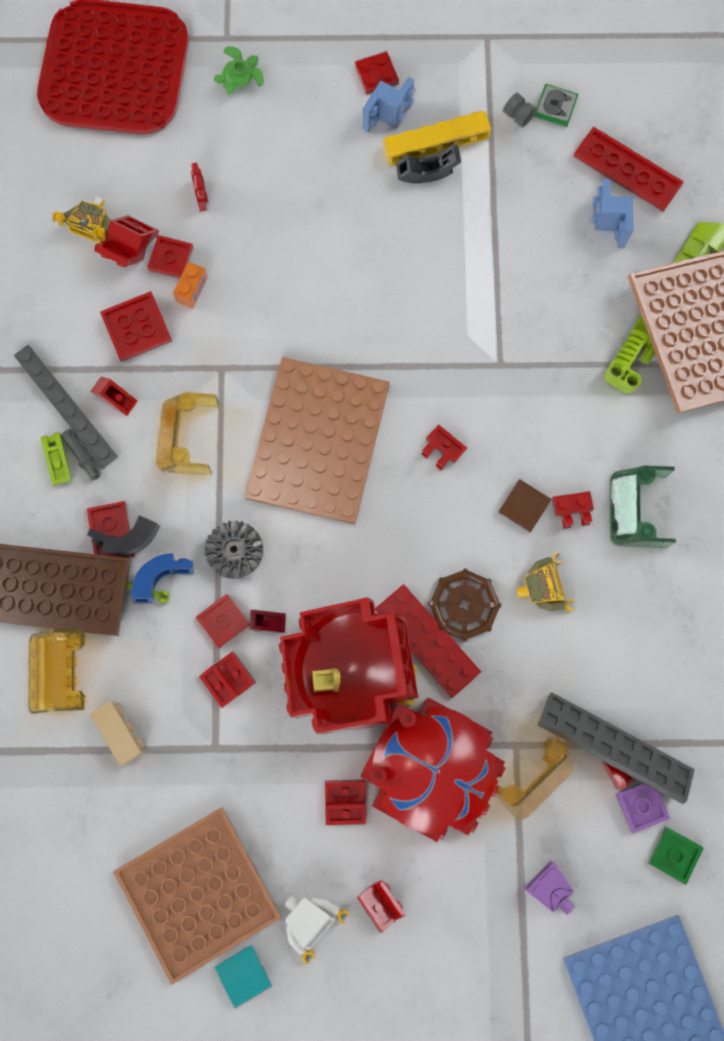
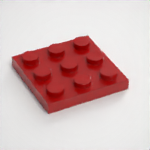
M151 291L100 311L121 362L172 342V338Z

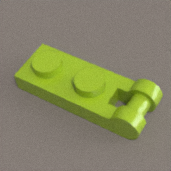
M56 432L49 437L47 435L42 436L41 442L52 485L57 486L73 481L61 433ZM56 443V446L50 447V444Z

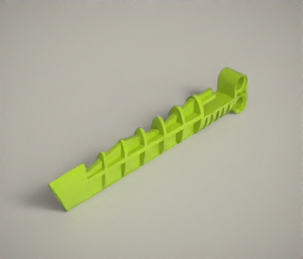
M698 222L673 263L709 255V251L714 253L720 252L724 246V224ZM640 315L629 333L630 337H627L626 342L623 343V348L619 349L620 353L616 354L617 359H613L604 373L605 381L625 394H632L642 382L640 375L630 369L643 346L646 347L639 358L641 363L649 364L655 355L642 315ZM611 371L616 372L618 376L613 375ZM627 381H631L634 384V386L628 384Z

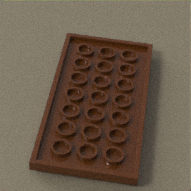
M0 544V623L119 636L131 559Z

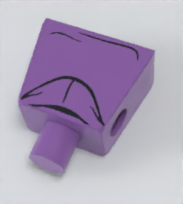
M552 861L524 887L529 894L552 912L560 907L568 915L575 908V905L568 899L574 891L558 866Z

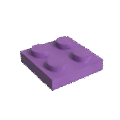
M644 783L615 794L631 833H636L670 819L659 791Z

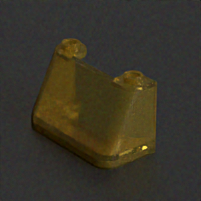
M548 737L542 743L545 747V755L542 759L548 767L524 791L516 785H508L505 788L499 787L496 797L516 818L526 819L574 771V763L569 751L558 737Z

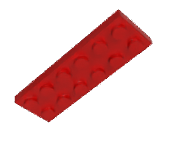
M594 126L573 155V157L663 212L684 183L678 177Z
M404 584L375 608L378 615L395 612L406 618L411 652L451 698L456 696L481 673V670L446 631L438 629V622Z

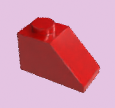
M102 376L90 391L103 402L128 416L138 402L114 381Z

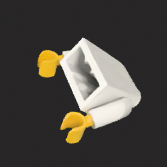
M292 896L285 903V906L291 911L285 919L288 942L299 955H303V962L309 964V960L305 956L311 955L315 959V952L311 948L334 923L336 919L333 916H337L339 922L344 924L346 922L340 919L341 914L346 913L348 916L350 914L345 909L339 910L338 906L327 899L317 897L311 899L303 898L299 902Z

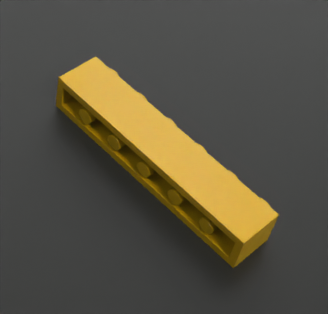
M485 110L481 112L476 111L470 115L457 116L448 121H440L437 124L425 125L419 129L407 130L401 134L389 135L383 138V151L388 165L393 166L407 155L421 158L443 152L453 144L461 147L489 139L491 126Z

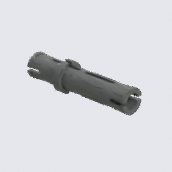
M71 429L65 430L61 437L77 458L80 468L85 470L91 481L98 479L101 473L94 465L93 458L86 453Z

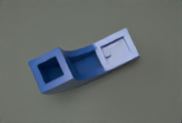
M168 553L154 557L146 562L139 569L132 583L131 599L133 604H153L154 589L158 581L171 574H194L193 561L186 558H180L178 561H175L174 554Z

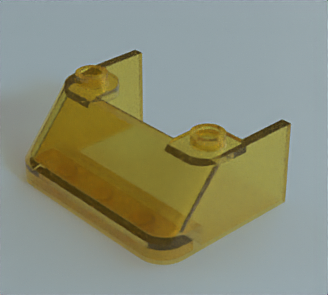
M184 392L163 402L156 453V465L161 471L212 475L213 472L209 464L190 463V453L187 449L178 447L181 412L191 411L195 406L219 407L220 403L216 394Z

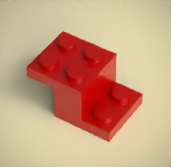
M129 215L110 220L105 241L95 244L94 251L99 253L102 258L115 261L118 266L127 267L144 260L148 242L158 236L159 230Z

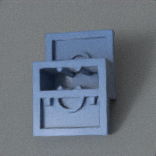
M408 77L400 90L380 81L363 107L362 129L369 132L372 126H376L378 119L396 128L399 122L402 123L406 115L405 112L407 109H411L414 104L415 80Z
M603 179L601 185L597 187L596 196H593L592 206L595 207L593 223H595L596 230L615 231L614 239L617 241V248H625L634 231L633 197L611 196L610 179Z

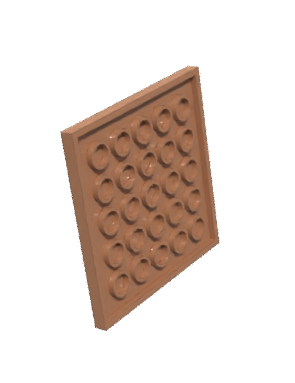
M223 807L113 871L171 985L282 917Z

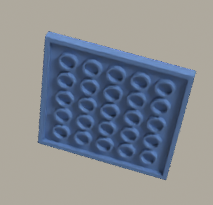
M672 916L563 958L593 1041H724L723 1027L680 916Z

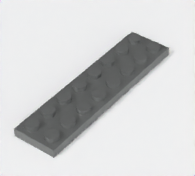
M553 692L548 695L537 724L539 727L681 804L687 802L695 769Z

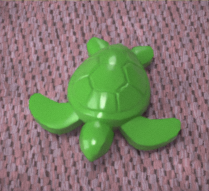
M232 46L224 48L223 52L234 60L225 65L222 74L215 75L214 81L219 84L222 83L228 95H232L234 89L246 86L252 78L261 87L264 83L263 73L260 69L254 68L258 64L259 57L252 55L245 61L238 48Z

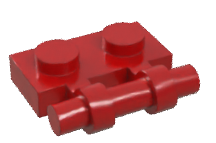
M192 163L190 173L201 212L207 210L206 203H209L207 192H204L205 183L201 169L198 167V163Z

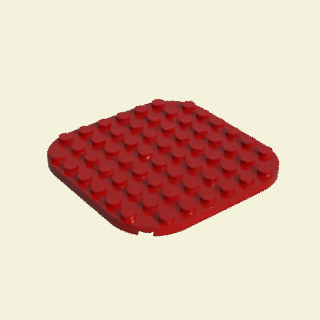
M74 0L69 2L70 5L63 10L60 8L50 24L37 87L38 102L45 115L55 123L63 126L131 134H151L167 126L174 118L178 108L189 46L187 27L178 17V14L168 8L106 0Z

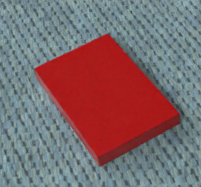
M125 501L87 508L90 528L111 537H120L131 531ZM92 543L94 554L114 556L103 552L101 546ZM135 554L115 557L132 558L135 557Z

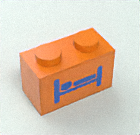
M191 262L187 263L173 292L177 303L192 309L194 308L208 279L205 268Z

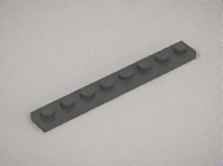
M29 344L13 355L102 468H105L118 458L117 454Z

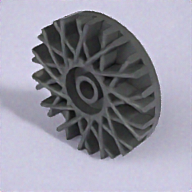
M237 520L235 522H223L221 526L217 525L216 529L212 530L211 535H208L206 547H204L209 566L218 575L228 579H240L253 573L260 565L264 552L263 542L258 532L249 524H245L243 521L238 522ZM233 547L238 548L236 553L231 552Z

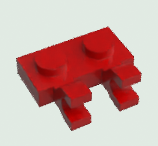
M438 424L426 437L429 443L422 450L421 455L427 459L435 448L439 450L443 456L437 461L435 467L442 471L450 460L455 464L467 450V447Z
M590 491L552 497L555 517L561 516L563 529L571 528V525L574 524L570 514L580 513L582 526L590 525V522H592L590 511L594 510Z

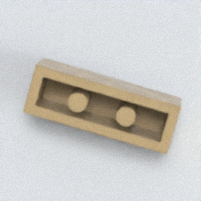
M110 701L90 715L119 766H125L144 754L143 748L145 746L142 740L134 735L133 731L135 729L130 720L126 721L123 714L125 712L120 703L116 704V702Z

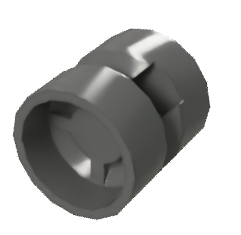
M515 93L505 104L503 112L508 117L514 118V122L523 128L534 117L537 109L530 102L525 103L526 100L522 95Z

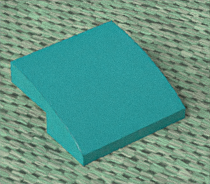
M252 945L215 966L234 1008H238L272 987L264 966L261 965Z

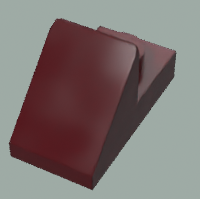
M251 609L250 630L254 632L285 633L286 613Z

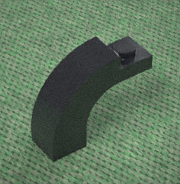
M453 144L431 158L420 159L410 155L405 156L396 163L398 180L419 184L437 181L451 175L453 168L461 163L459 147Z
M139 515L135 525L126 535L111 537L92 528L89 529L87 535L92 538V543L102 547L101 550L114 556H128L146 548L155 538L160 526L156 522Z

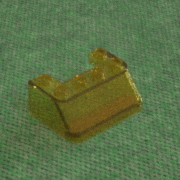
M53 628L30 636L28 708L31 714L84 710L86 696L81 690H75L77 686V677L75 676L77 657L75 656V651L81 650L86 643L84 629Z

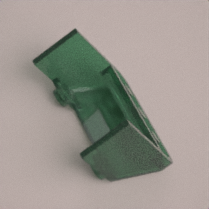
M644 465L619 470L612 474L610 477V540L614 545L668 548L676 543V539L656 538V528L649 522H641L640 485L651 484L655 477H668L675 471V467Z

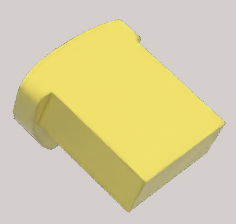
M337 668L311 672L314 693L325 691L338 692L340 672Z

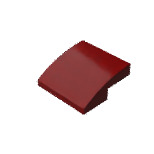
M234 651L230 652L218 663L213 664L199 676L221 708L228 705L256 683Z
M365 779L325 780L326 825L366 824Z

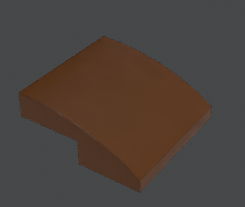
M519 479L498 512L531 533L552 499Z

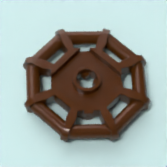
M463 568L462 571L438 579V585L431 601L428 602V606L432 609L440 631L444 630L462 639V641H467L469 638L492 630L491 627L499 608H502V604L499 603L490 578L486 579L468 571L467 568ZM462 579V585L452 588L449 585ZM468 579L481 584L479 589L467 585ZM444 588L449 592L445 602L439 601ZM485 589L491 601L490 603H485L481 594ZM461 600L469 601L468 610H465L464 607L460 608ZM439 607H445L448 615L445 621ZM488 608L491 610L486 621H484L481 616L484 609ZM451 621L457 622L462 625V630L448 624ZM476 621L479 623V627L471 630L467 629V625Z

